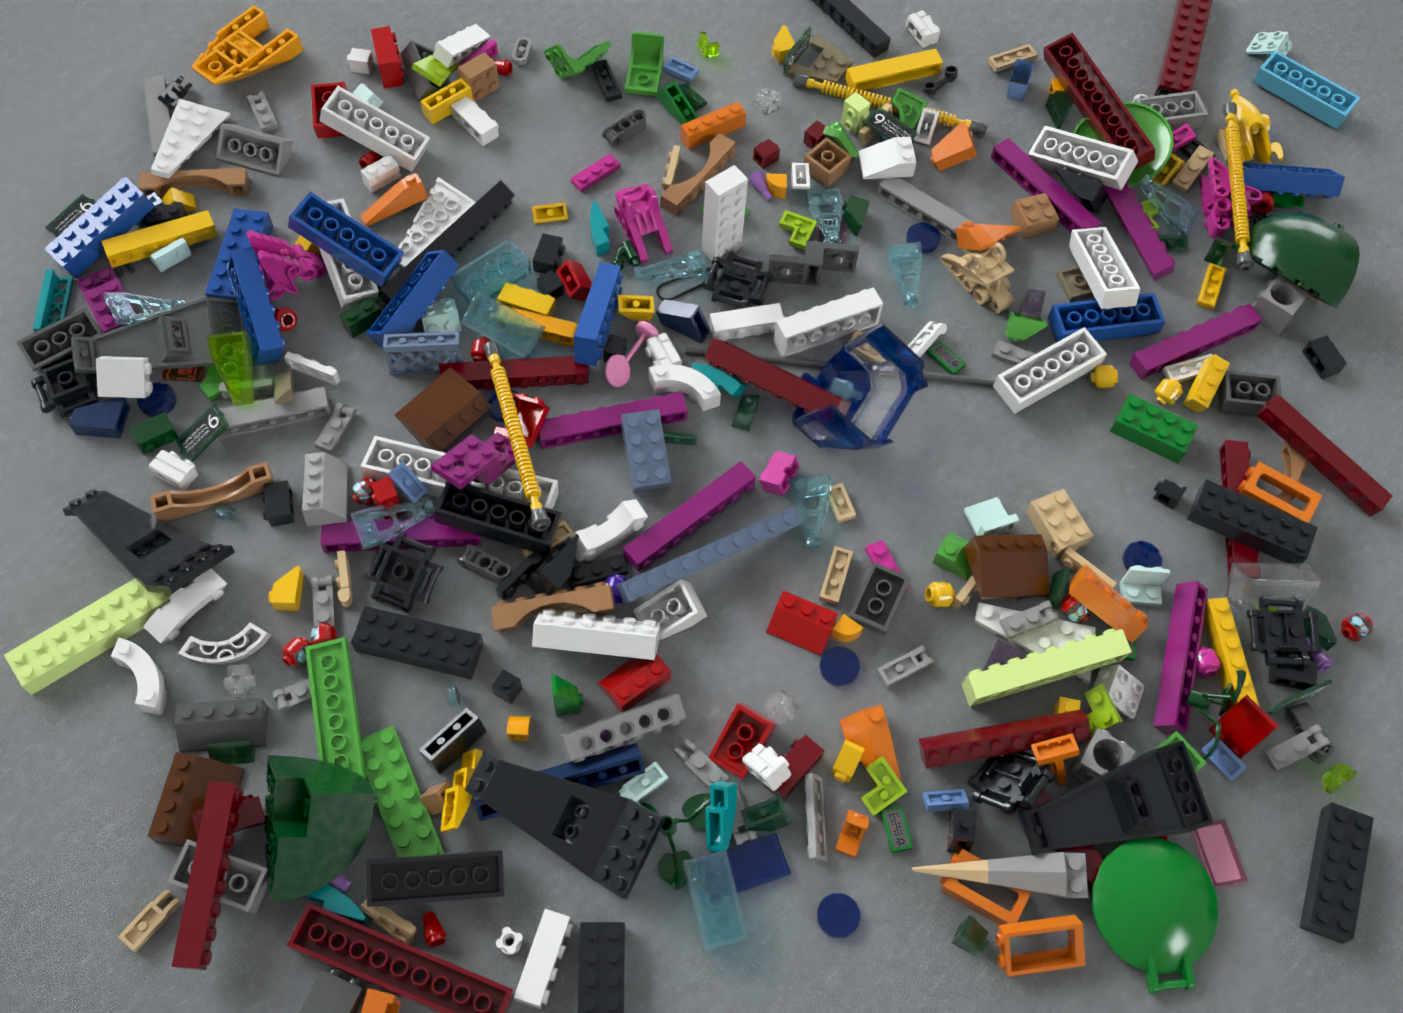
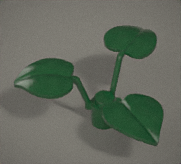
M1244 670L1236 671L1237 688L1232 695V683H1229L1227 688L1222 690V695L1208 694L1194 689L1190 692L1187 705L1198 708L1197 712L1202 713L1215 724V741L1211 750L1203 757L1204 760L1208 759L1215 752L1222 729L1221 723L1205 712L1204 708L1209 709L1211 703L1222 705L1219 711V716H1222L1226 710L1228 699L1233 700L1231 704L1234 705L1245 682L1246 671ZM1212 698H1220V699H1223V700H1222V701H1218V700H1214V699H1212Z
M710 793L698 794L685 801L682 812L687 819H673L668 815L662 816L665 818L660 832L668 838L672 853H666L660 858L658 872L661 878L675 889H681L688 883L694 869L693 858L688 851L676 852L672 835L677 831L676 824L691 821L695 828L705 829V807L710 806ZM639 803L645 806L646 808L650 809L651 811L657 813V811L652 805L648 803Z

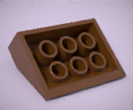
M450 367L400 409L395 416L423 448L441 452L492 406L477 389Z
M1041 534L974 536L965 545L966 556L981 599L1048 597L1050 595L1048 553Z
M176 752L147 836L155 843L184 847L187 839L197 842L191 818L192 815L196 814L195 811L204 808L209 782L236 783L240 786L245 769L197 755Z

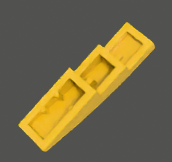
M474 749L463 753L461 769L454 771L452 788L445 790L441 832L443 833L458 829L468 810L473 795L465 791L482 757V750Z

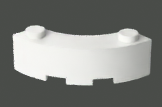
M673 364L649 367V381L655 394L660 392H684L701 407L702 411L720 406L721 393L715 384L702 373L689 367Z
M637 499L622 501L607 516L608 520L600 526L594 524L588 528L575 531L571 539L576 534L579 535L575 553L578 562L586 559L587 561L593 560L597 555L616 546L633 532L643 527V523L648 516Z
M209 569L192 580L184 589L180 588L169 597L171 601L166 603L161 609L158 608L143 627L160 643L168 639L170 641L173 640L180 633L178 630L197 611L213 599L215 601L224 594L222 590L227 583L215 571Z
M249 623L240 633L225 641L209 642L190 636L179 654L208 664L232 663L255 653L272 635L255 624Z
M118 638L111 657L119 666L134 672L138 687L135 704L142 712L162 716L167 695L162 672L141 647L126 639Z

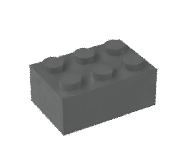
M1227 370L1218 387L1220 412L1256 416L1267 401L1277 394L1282 397L1280 376Z
M873 562L849 614V618L862 626L886 636L910 583V577Z

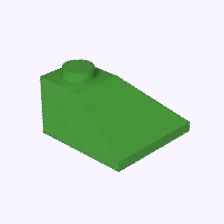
M1009 311L1005 335L1009 337L1008 340L1014 342L1026 340L1047 327V322L1044 317Z
M949 532L937 551L933 564L968 581L972 571L964 547L969 541Z

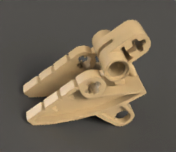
M996 243L989 250L985 249L983 251L961 248L966 254L962 257L953 254H945L940 257V261L955 276L967 292L973 291V298L979 305L986 302L996 313H1000L1014 305V298L1008 291L1010 289V282L1005 277L1014 272V269L1005 261L1006 250L1002 244Z

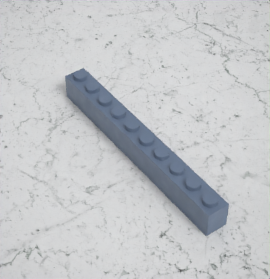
M794 507L788 508L617 584L616 587L619 590L623 603L630 602L801 525Z

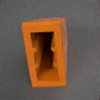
M965 121L961 122L931 149L933 156L930 158L933 166H937L938 170L942 171L977 156L970 130Z

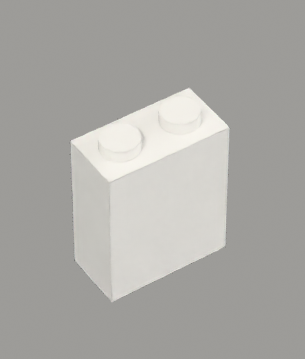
M112 356L97 358L98 397L146 398L153 390L152 382L149 379V374L152 372L149 359L143 357Z

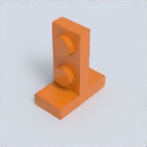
M1073 734L1031 744L1038 766L1049 763V771L1054 774L1053 779L1056 778L1059 786L1066 785L1067 779L1063 759L1080 755Z
M848 810L834 851L855 859L860 842L868 828L869 817Z

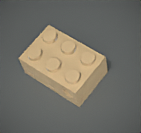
M1064 489L1031 501L1026 510V514L1038 534L1042 535L1044 543L1054 559L1061 557L1068 547L1076 551L1087 546L1093 537L1090 529Z

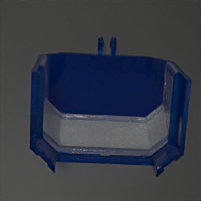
M881 324L844 344L826 362L816 379L809 373H803L801 376L802 379L852 402L846 415L842 414L832 404L810 413L804 412V408L797 406L792 414V424L819 448L864 450L881 448L894 443L891 439H887L914 393L928 387L927 379H924L923 369H925L924 362L888 327Z

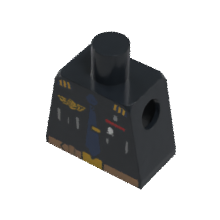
M963 809L949 811L947 852L958 854L961 849L970 852L975 842L976 811ZM964 841V844H959L957 842Z

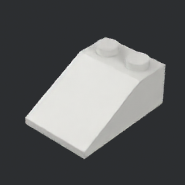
M895 137L858 151L863 179L912 177L914 175L917 162L911 137Z
M683 579L676 581L633 610L638 621L654 620L656 623H660L659 641L692 627L707 617L691 583Z

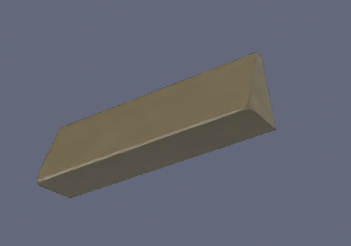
M290 365L286 366L274 377L275 404L294 401V379Z

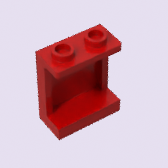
M513 393L527 447L532 449L550 408L539 397H534L533 399L524 393H520V395ZM496 426L493 433L499 432L509 439L506 426L504 428Z

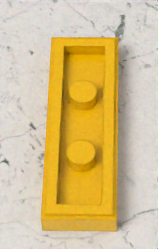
M1212 263L1208 265L1196 305L1213 311L1227 268Z

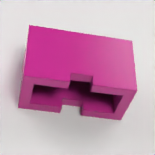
M775 451L773 457L769 459L765 471L760 475V483L764 491L781 496L785 495L790 486L789 479L794 478L800 468L795 455Z

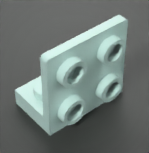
M998 497L964 509V513L976 536L1002 535L1013 531L1019 521L1016 513L1010 516L1006 513Z
M1141 565L1130 567L1119 582L1120 595L1130 601L1132 605L1160 607L1162 605L1161 585L1170 575V570L1163 569L1162 567L1145 568Z

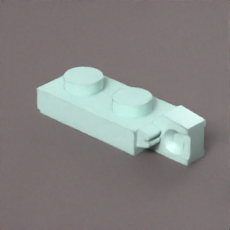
M654 762L645 769V773L636 775L625 783L622 789L619 790L620 796L639 802L665 783L669 777L657 762Z

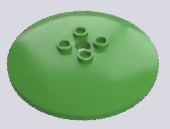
M1123 102L1155 147V160L1132 171L1127 183L1130 188L1151 180L1163 170L1172 154L1173 134L1167 120L1155 109L1141 103ZM1083 118L1076 126L1073 134L1100 141Z

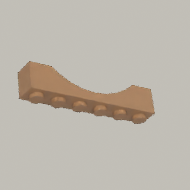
M719 133L710 142L709 158L703 169L687 181L670 185L661 195L660 207L675 216L684 212L688 204L696 199L698 193L705 189V181L716 176L717 172L725 167L728 160L733 159L736 154V142Z
M246 168L177 170L169 179L153 175L149 171L140 172L138 189L146 197L155 192L160 199L164 197L171 187L178 190L189 187H210L224 191L231 196L249 195L250 178Z
M1285 441L1280 452L1285 467V475L1301 483L1303 479L1301 473L1306 470L1309 462ZM1283 490L1276 496L1288 504L1295 498Z
M264 462L247 467L234 478L221 484L190 491L169 490L150 496L153 513L157 519L167 522L265 492L264 484L274 483L275 481L268 463Z
M606 582L594 584L595 587L592 588L580 586L571 592L558 590L554 595L549 596L547 593L535 595L536 598L533 599L521 597L512 603H508V601L497 602L495 606H491L494 630L500 633L519 629L532 615L554 606H577L587 609L596 615L616 611L612 587L610 584L607 585Z

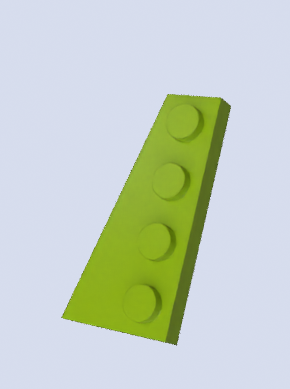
M431 55L413 63L411 69L441 87L458 69V65L462 61L447 68Z

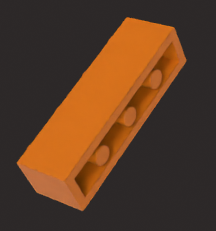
M735 102L682 124L680 139L688 150L713 140L719 133L726 135L745 127L747 112L739 102Z

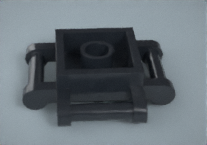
M733 251L729 252L727 261H723L720 257L713 258L708 277L702 284L705 290L713 292L712 302L716 303L718 301L740 309L747 308L749 303L762 305L768 283L773 278L772 273L768 271L761 272L763 260L758 259L757 261L743 257ZM733 261L753 266L756 268L754 270L737 264H733ZM718 268H720L722 272L717 284H714L713 280ZM758 280H761L762 282L757 294L753 295Z
M73 353L72 356L42 367V375L31 380L32 388L37 392L41 403L40 408L43 413H50L57 407L60 416L64 418L69 413H72L75 408L99 402L95 395V392L98 391L97 374H93L96 382L91 384L86 373H75ZM44 384L47 385L51 400H48L43 388ZM86 395L89 396V398H86L74 404L68 405L66 407L63 406L66 403H69Z
M398 533L393 546L379 542L377 554L369 572L364 577L376 583L371 598L377 601L380 599L402 608V611L409 613L412 609L414 599L429 604L432 589L439 573H442L444 569L443 566L430 562L436 552V546L425 545L406 537L403 533ZM404 544L425 554L423 558L400 550V548ZM429 567L432 569L422 595L418 594L417 591L421 589L427 575L426 570ZM387 587L406 595L405 601L384 593L383 588Z
M1260 596V611L1257 609L1246 611L1250 623V650L1261 651V654L1265 656L1267 666L1281 664L1300 665V667L1308 668L1310 666L1308 653L1318 654L1323 652L1322 645L1319 642L1318 612L1304 613L1302 610L1303 599L1301 597L1279 599ZM1269 606L1293 607V610L1269 611ZM1304 621L1309 623L1311 646L1306 645ZM1274 654L1298 655V657L1275 656Z
M1022 751L1005 754L1003 757H988L975 776H971L967 782L970 787L976 789L972 796L974 802L979 804L985 803L1003 810L1005 814L1012 815L1016 809L1020 811L1024 807L1032 809L1036 804L1035 800L1044 787L1053 780L1054 774L1045 769L1048 764L1038 766L1033 754ZM1016 757L1036 765L1031 767L1014 761V758ZM986 775V777H987L986 781H985V782H982L981 780H982V779L984 778V776Z

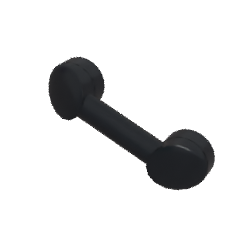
M953 65L947 66L945 68V77L937 83L931 81L924 83L923 91L926 94L935 95L937 90L957 78L958 68Z

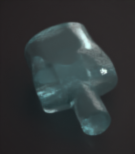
M833 377L829 392L848 401L851 397L861 400L863 397V393L853 390L854 384L851 381Z

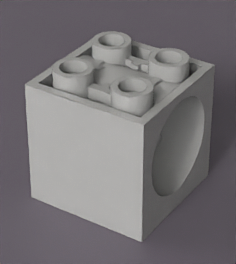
M1278 275L1275 280L1270 279L1265 286L1267 290L1262 289L1256 297L1258 301L1255 300L1251 305L1262 318L1260 324L1278 336L1310 294L1281 275Z
M1098 728L1091 734V739L1084 740L1079 750L1080 755L1075 757L1067 774L1085 783L1110 771L1103 769L1096 763L1093 751L1102 753L1108 759L1110 770L1130 761L1135 750L1130 748L1128 743L1112 737L1108 731Z

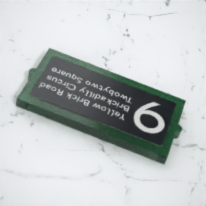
M811 27L807 28L786 54L783 66L784 76H786L793 63H797L809 48Z
M881 107L875 112L870 113V116L863 122V125L885 140L895 137H911V140H913L918 135L917 131Z
M81 194L45 227L46 230L53 233L55 237H58L77 218L96 203L95 200Z
M213 403L175 440L181 449L180 453L184 454L187 460L193 462L229 427V424L224 418V413Z
M1327 680L1280 701L1268 712L1269 716L1320 694L1333 683L1332 680Z

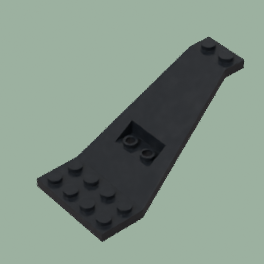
M90 490L85 493L84 497L68 502L69 505L62 509L65 516H77L148 592L174 593L235 553L232 545L206 544L107 491Z
M1184 741L1150 750L1035 808L1019 813L1033 856L1050 850L1184 834L1214 823Z
M484 751L465 791L484 802L579 871L622 899L628 898L665 821V818L632 799L508 763L487 751Z

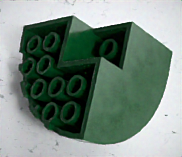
M1298 212L1277 214L1263 219L1249 228L1250 242L1247 243V246L1255 263L1277 276L1281 275L1310 293L1311 297L1336 309L1344 299L1354 280L1360 256L1356 239L1343 230L1344 226L1337 222L1332 224L1311 214ZM1234 242L1231 247L1238 251L1240 245Z
M268 755L266 783L270 795L265 796V811L268 815H265L264 832L266 833V841L269 842L265 844V859L269 869L268 877L272 881V883H269V893L272 902L296 899L322 888L338 877L355 859L367 838L372 821L373 807L377 806L378 802L377 793L374 792L369 782L358 773L321 760Z

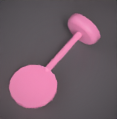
M640 321L635 326V332L639 336V340L626 358L623 355L616 354L608 359L605 375L608 383L612 386L622 387L627 383L630 377L628 361L643 341L659 335L657 329L650 323Z

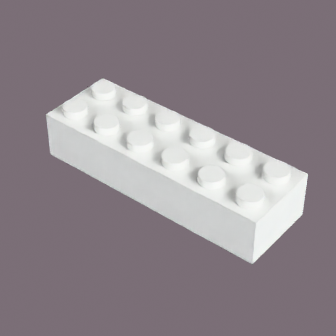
M337 86L321 109L320 122L383 157L391 155L398 165L410 172L414 170L425 153L430 140L429 136L340 86Z
M1044 126L1028 153L1030 158L1041 167L1055 170L1056 167H1066L1073 173L1077 174L1080 172L1085 174L1087 178H1097L1102 181L1103 185L1122 190L1138 163L1134 150Z
M735 165L705 181L702 251L711 261L714 257H720L724 260L730 251L737 252L742 246L748 178Z
M344 198L326 201L350 217ZM319 248L342 309L352 307L370 296L375 302L377 301L379 290L376 283Z
M1107 228L1072 230L1069 248L1100 308L1110 309L1136 306L1140 287Z
M873 287L861 290L853 295H846L838 300L829 301L821 306H814L804 312H797L789 317H782L776 321L773 342L781 357H787L855 333L856 330L867 329L878 325L883 302Z
M1084 327L999 374L993 387L1015 414L1095 369L1096 366L1102 364L1107 353Z
M544 609L540 611L533 623L532 647L654 660L659 646L660 623H656L654 620L636 621V619L631 617L618 619L612 615L600 617L593 613L581 615L575 614L573 611L555 612L554 609Z

